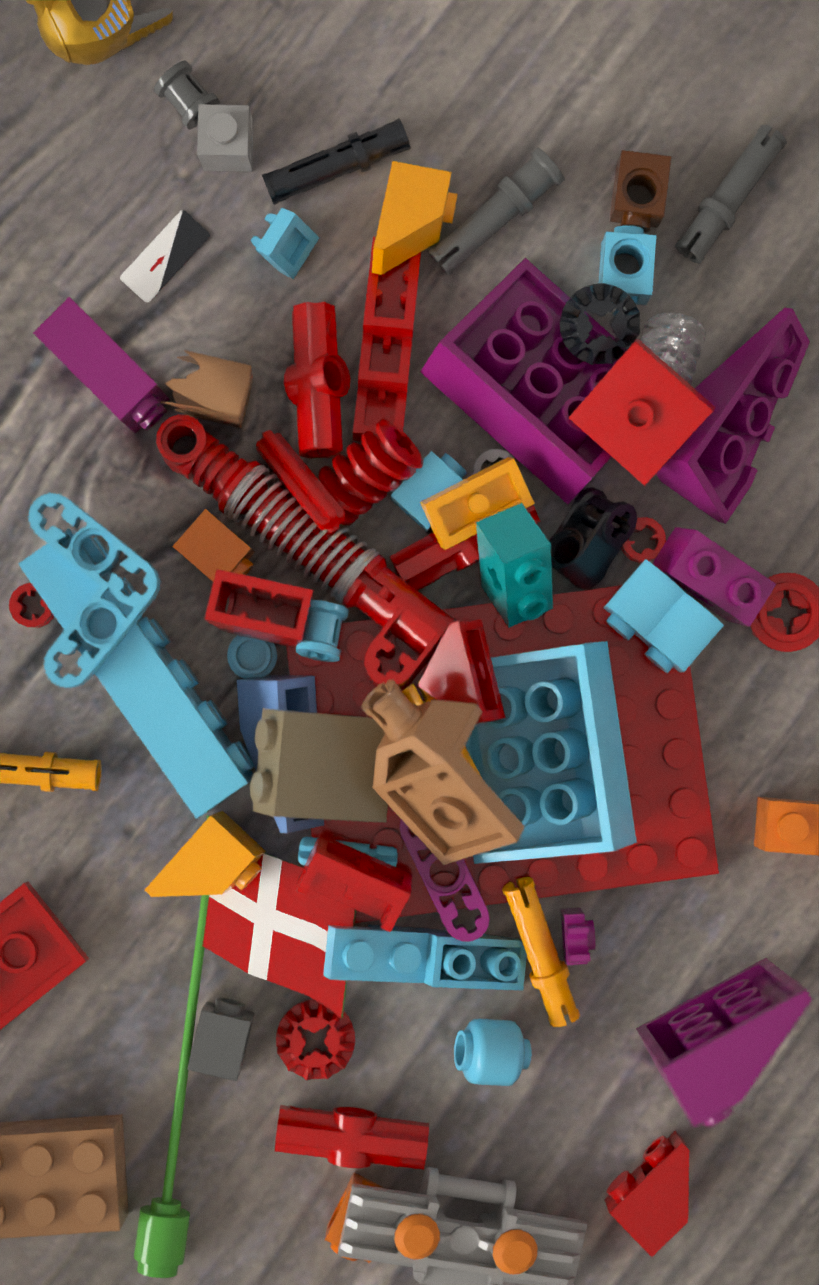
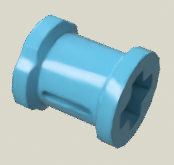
M311 600L303 640L296 645V653L318 661H339L341 650L337 646L342 621L348 618L349 609L336 603Z

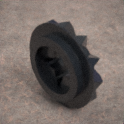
M605 283L591 284L575 292L566 302L560 317L561 337L568 350L578 359L591 365L613 364L624 355L640 335V312L630 295L619 287ZM616 307L617 309L609 321V325L613 329L612 332L616 335V338L613 340L610 336L606 337L604 334L599 333L586 342L585 340L590 336L589 332L593 326L589 321V317L584 312L588 309L592 314L596 313L598 316L603 317L607 312L611 313Z

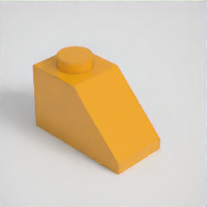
M392 161L374 243L372 273L382 275L439 242L443 222L452 224L458 194L449 192L452 172Z
M222 810L210 815L145 888V891L151 897L222 895L234 888L235 885L242 891L262 870L256 862L266 851Z

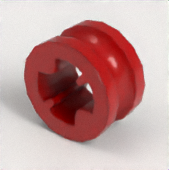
M648 517L637 518L634 532L638 533L645 527L650 529L654 534L649 538L650 540H655L654 549L645 548L640 553H637L631 547L635 540L629 541L628 539L621 547V551L629 560L636 563H642L645 559L651 561L657 557L666 543V533L663 527L654 519Z
M32 583L23 584L10 597L9 610L12 617L18 624L26 627L41 628L48 625L55 616L43 599H41L40 604L45 608V611L41 616L32 614L31 620L24 615L27 611V606L22 603L24 597L27 594L30 597H36L35 591L37 590Z

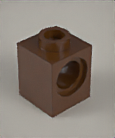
M621 151L616 163L609 222L621 223L620 226L641 227L644 229V232L650 231V227L658 228L665 214L672 156ZM632 185L646 187L651 194L652 201L646 204L633 202L627 194V188Z

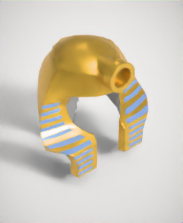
M26 0L28 4H32L38 16L37 25L42 39L56 56L68 63L92 65L103 62L136 41H140L141 38L148 37L150 33L153 34L156 30H161L163 26H168L173 20L172 9L161 8L156 11L142 13L141 15H134L130 0H110L108 8L106 0Z

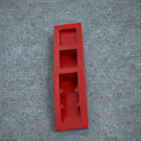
M373 237L353 425V441L361 442V435L367 430L378 435L375 424L381 419L388 420L404 431L421 260L420 252L382 275L372 273L373 249L376 237Z

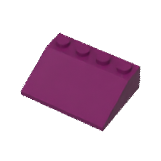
M524 258L438 343L420 373L568 505L612 457L573 423L569 416L619 359L613 364L591 365L578 359L568 350L560 333V317L570 297L528 259ZM586 311L584 312L589 317V321L593 326L589 332L590 336L585 340L586 342L599 333L604 334L606 337L610 336L613 340L615 339Z
M764 958L641 1025L636 1030L664 1082L692 1126L695 1127L701 1123L704 1126H712L728 1118L733 1113L732 1106L745 1098L808 1007L812 998L806 988L767 958Z

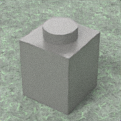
M198 104L197 155L203 170L253 172L254 122L249 105Z

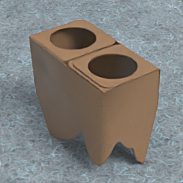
M184 350L189 356L177 358L199 365L200 369L187 375V378H176L166 382L165 384L173 390V397L176 403H161L178 407L179 409H175L176 411L194 418L241 428L248 405V395L250 396L253 384L252 366Z

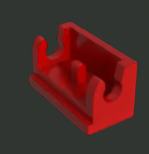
M319 834L297 880L296 891L306 895L310 889L380 920L379 923L382 924L381 929L391 932L411 895L413 874Z

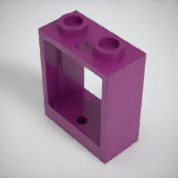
M70 297L33 332L135 434L141 428L145 431L151 429L167 412V409L164 407L165 404L161 402H168L170 400L168 396Z

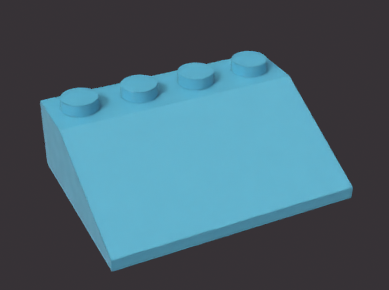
M607 641L492 657L491 661L506 718L476 724L465 746L482 779L525 828L518 842L474 855V864L610 852L637 843Z

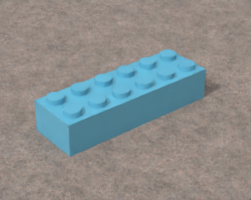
M70 528L65 531L71 536L63 542L66 548H69L74 534L77 533V531ZM88 537L81 546L82 558L89 565L101 564L109 555L108 550L97 537ZM48 543L18 563L64 630L100 587L99 584ZM110 570L103 574L107 581L110 580L112 571ZM124 577L123 579L128 583V587L124 592L127 596H130L136 590ZM102 608L96 610L91 615L88 626L90 632L95 637L105 639L115 632L117 620L112 611ZM141 616L96 671L95 675L197 819L251 782L253 773L250 769L254 767V764L242 742L238 741L232 744L222 730L228 723L212 700L208 702L206 700L202 701L193 687L199 684V681L183 659L178 661L175 658L173 660L165 649V646L171 643L159 623L154 618L150 620L147 616L145 618ZM79 632L74 635L73 640L82 643L78 648L81 655L85 650H90L94 657L100 651L99 647L85 642Z

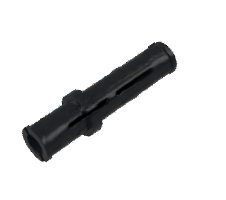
M398 118L380 128L361 135L354 132L347 135L348 140L334 147L312 154L280 169L262 174L273 204L276 205L294 195L306 192L359 169L364 173L371 170V164L410 150L411 146L401 120Z

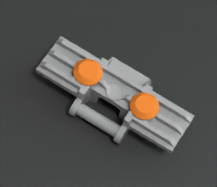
M426 1167L419 1194L352 1184L339 1242L338 1256L413 1267L414 1279L419 1284L503 1285V1281L524 1285H574L587 1222L514 1209L516 1183L513 1180L504 1179L499 1184L439 1174L437 1168ZM436 1194L495 1204L492 1214H479L478 1223L447 1218L442 1209L439 1208Z

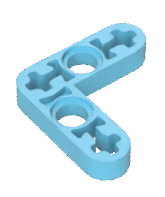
M48 493L37 498L29 509L28 519L31 528L40 538L100 585L48 650L44 660L46 675L52 683L60 687L75 688L84 685L92 678L155 600L160 591L161 580L158 572L149 562L72 500L60 494ZM63 505L65 509L61 516L77 529L81 519L87 523V526L74 534L69 548L63 545V542L71 537L65 531L55 526L50 527L48 530L44 528L48 519L42 513L48 506L58 509ZM94 535L102 536L108 542L109 555L101 564L89 565L82 558L81 546L88 537ZM121 552L128 556L126 560L120 563L122 567L136 575L142 569L147 573L143 580L144 584L148 587L146 593L133 592L130 596H127L124 591L127 589L128 583L114 572L109 581L103 577V574L110 571L116 565ZM102 608L112 611L117 620L115 632L105 639L95 637L90 632L88 626L91 615L96 610ZM79 632L85 642L99 647L100 651L94 657L90 650H85L77 661V665L82 669L81 673L78 676L67 674L62 677L59 672L63 665L58 658L60 654L73 655L82 643L74 641L73 637Z

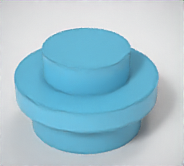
M237 635L228 647L227 659L232 671L243 679L264 677L276 665L277 649L274 643Z

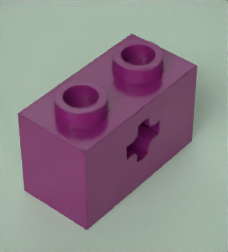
M675 527L652 563L693 599L726 621L747 627L751 626L776 586L770 579L699 531Z

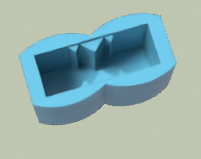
M647 559L637 567L603 607L611 614L606 622L627 640H630L633 635L641 639L649 647L645 652V656L666 673L672 668L676 669L679 673L684 672L724 626L705 607L685 593L673 580Z

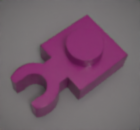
M580 907L561 908L563 958L567 965L588 964L590 962L589 950H595L596 946L593 920H585V913Z

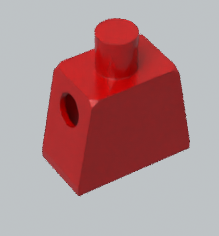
M216 569L205 620L230 634L295 647L302 642L313 590ZM229 597V605L227 612L225 613L226 603Z

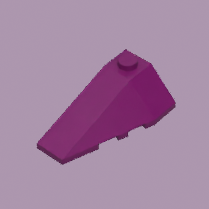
M783 308L694 388L716 408L656 473L662 483L716 521L724 524L727 523L752 486L758 471L751 466L760 442H769L775 427L769 423L778 398L783 399L789 395L810 343L792 308Z

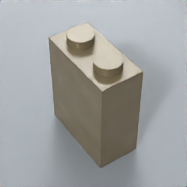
M263 708L262 720L258 722L255 731V744L259 752L257 772L253 774L250 783V796L254 802L253 811L274 817L386 823L388 804L373 789L376 751L385 735L383 729L372 717Z

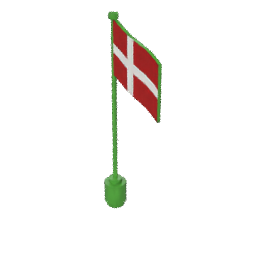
M266 853L256 862L262 870L242 891L235 885L234 888L222 895L201 896L162 1197L152 1198L151 1205H145L140 1208L134 1259L138 1261L137 1272L148 1277H175L178 1272V1266L184 1263L190 1212L181 1208V1201L173 1199L172 1194L189 1072L187 1068L191 1056L205 948L248 974L309 996L329 1008L340 1018H343L348 980H330L323 976L328 925L354 926L356 909L310 889L306 895L297 892L296 883L303 866Z

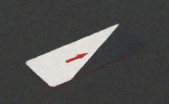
M181 210L120 276L121 281L144 302L149 303L210 237V233L185 210Z

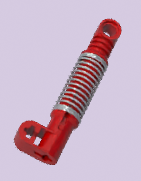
M178 414L165 420L157 431L156 443L160 454L172 471L185 476L189 480L193 479L195 485L198 487L203 486L204 492L209 495L213 494V498L218 501L220 512L225 514L230 520H233V523L243 520L242 529L245 530L252 527L251 536H257L260 533L259 542L265 543L269 540L268 550L278 547L277 556L287 554L286 563H292L294 560L297 561L295 570L304 567V577L314 574L313 583H318L322 580V590H327L331 587V597H335V600L339 601L340 604L347 608L357 607L383 627L369 645L364 660L369 681L375 688L383 682L386 684L388 680H394L400 687V691L410 685L435 653L448 625L457 620L387 568L386 558L380 555V552H376L374 548L367 550V542L358 543L357 535L349 536L348 528L340 530L339 524V530L330 533L328 530H320L293 495L289 494V490L283 482H278L276 474L269 475V469L257 461L247 462L242 458L239 459V455L234 451L229 452V447L225 444L219 445V440L207 432L197 419L189 415ZM192 436L197 439L196 445L191 452L184 455L172 452L173 445L179 438ZM274 479V484L267 489L268 481ZM392 634L420 654L415 661L403 652L399 658L402 671L396 673L390 670L386 675L381 674L382 666L379 659L382 656L391 659L396 654L395 645L388 641Z

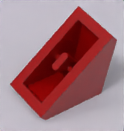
M465 620L450 623L418 687L437 700L476 704L482 710L476 724L506 718L482 620Z

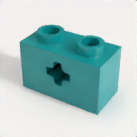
M520 503L477 521L481 587L508 628L526 620H534L544 612L553 609L551 544L524 505Z

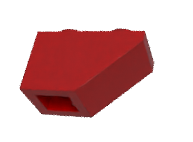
M676 1131L668 1138L660 1136L654 1140L643 1154L645 1160L632 1173L627 1170L618 1175L607 1189L609 1195L604 1199L609 1214L651 1257L688 1223L689 1148Z

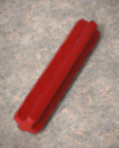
M271 430L264 431L262 439L256 442L257 452L320 530H328L330 533L338 531L339 524L346 519L345 511L280 433L274 434Z

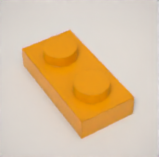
M507 457L420 502L440 547L445 550L477 534V521L520 503L525 508L535 504L517 463L512 457Z

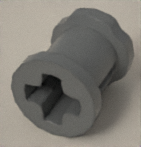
M181 61L160 77L154 87V92L158 97H166L181 114L183 117L182 122L189 130L198 126V104L219 105L220 101L214 93L208 94L191 74L192 66L187 61Z

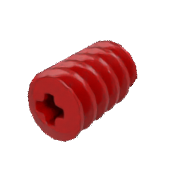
M381 419L375 424L378 435L367 430L361 435L362 445L355 442L347 447L348 457L338 454L333 458V468L325 465L318 471L320 482L345 511L346 519L341 523L342 525H352L359 518V515L367 513L373 507V503L382 501L387 496V492L396 490L402 480H408L416 473V468L423 467V459L417 446L407 434L388 420Z

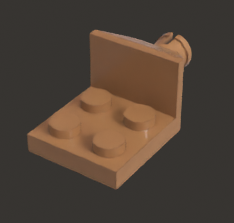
M388 680L386 684L383 682L373 689L363 701L362 709L379 724L385 734L376 751L373 789L439 861L445 865L518 842L525 826L461 755L482 710L476 704L431 700L416 706L400 691V687L394 680Z

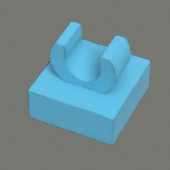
M281 208L277 215H266L265 220L270 224V227L262 239L253 236L251 242L256 247L255 250L280 273L294 279L320 237L295 213Z

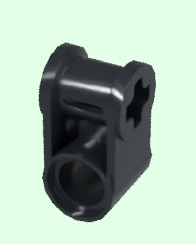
M594 487L581 491L575 498L570 511L556 533L548 540L551 544L552 568L577 588L588 589L599 584L605 577L609 566L623 544L634 532L637 523V511L634 506L624 501L614 503L607 499L603 491ZM592 505L596 511L588 509L587 506ZM612 521L619 524L620 527L615 528Z

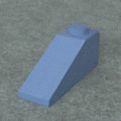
M270 675L237 680L240 731L257 772L259 750L255 744V731L258 722L262 720L263 708L317 713L315 676ZM274 817L280 833H291L324 826V819Z

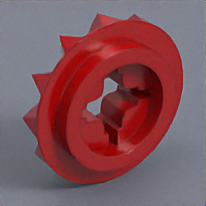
M779 573L768 577L776 586L750 626L753 636L758 638L769 649L782 652H794L810 646L819 637V587L809 578L796 573ZM784 591L791 607L806 609V613L791 618L788 634L782 619L767 616V612L781 607Z
M314 999L300 1002L285 1013L278 1025L276 1032L277 1054L286 1065L288 1071L302 1076L305 1080H328L331 1076L344 1069L352 1057L355 1048L353 1024L345 1012H343V1018H340L329 1008ZM329 1024L330 1028L327 1030L324 1043L331 1055L326 1051L322 1052L320 1049L315 1048L303 1056L302 1052L304 1051L307 1039L299 1026L304 1030L308 1029L310 1032L316 1033L320 1029L323 1030Z

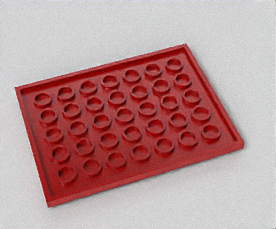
M622 585L553 594V609L544 612L534 620H526L508 628L493 603L443 609L457 621L482 620L491 658L607 641L637 843L616 851L474 864L473 856L464 858L486 905L508 903L502 888L509 882L513 883L514 888H519L516 879L524 877L533 878L538 898L719 874L691 667L689 666L681 673L674 668L668 673L664 672L645 656V652L649 647L641 639L633 635L630 640H627L606 622L611 614L603 607ZM373 619L342 623L337 646L341 650V657L337 662L309 659L297 654L295 651L296 646H286L290 675L315 676L317 713L371 717L362 709L363 701L375 689V686L369 681L364 660L369 645L383 629ZM392 634L388 641L395 645L396 654L391 659H387L384 656L379 659L382 666L381 674L386 675L390 670L396 673L401 672L399 658L403 652L415 661L420 654ZM432 657L429 659L426 665L422 668V670L410 684L415 685L421 699L424 702L426 701L418 688V681L421 680ZM389 805L386 823L324 819V826L310 828L311 836L314 838H318L319 834L338 841L370 844L369 848L377 849V845L394 847L398 852L396 867L413 874L411 895L399 917L438 912L401 836V818ZM408 828L410 834L414 835L415 833ZM427 848L417 852L420 858L424 859L431 851ZM436 859L430 866L429 874L436 884L448 886L457 880L459 866L456 862L443 865L439 859ZM465 884L458 892L448 896H440L439 898L443 905L450 899H453L457 909H464L467 907L461 894L470 893L471 889L468 884ZM356 910L355 923L378 920Z

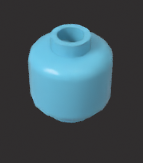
M473 1019L468 1023L465 1030H460L457 1033L454 1044V1062L457 1070L463 1071L469 1083L499 1086L513 1085L519 1079L522 1069H528L531 1062L532 1050L530 1041L523 1038L520 1027L514 1021Z

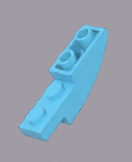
M368 924V927L328 925L323 976L330 980L425 983L431 987L523 991L527 954L522 940L519 938L483 934L474 941L464 942L453 938L447 930L394 926L391 932L381 929V925Z

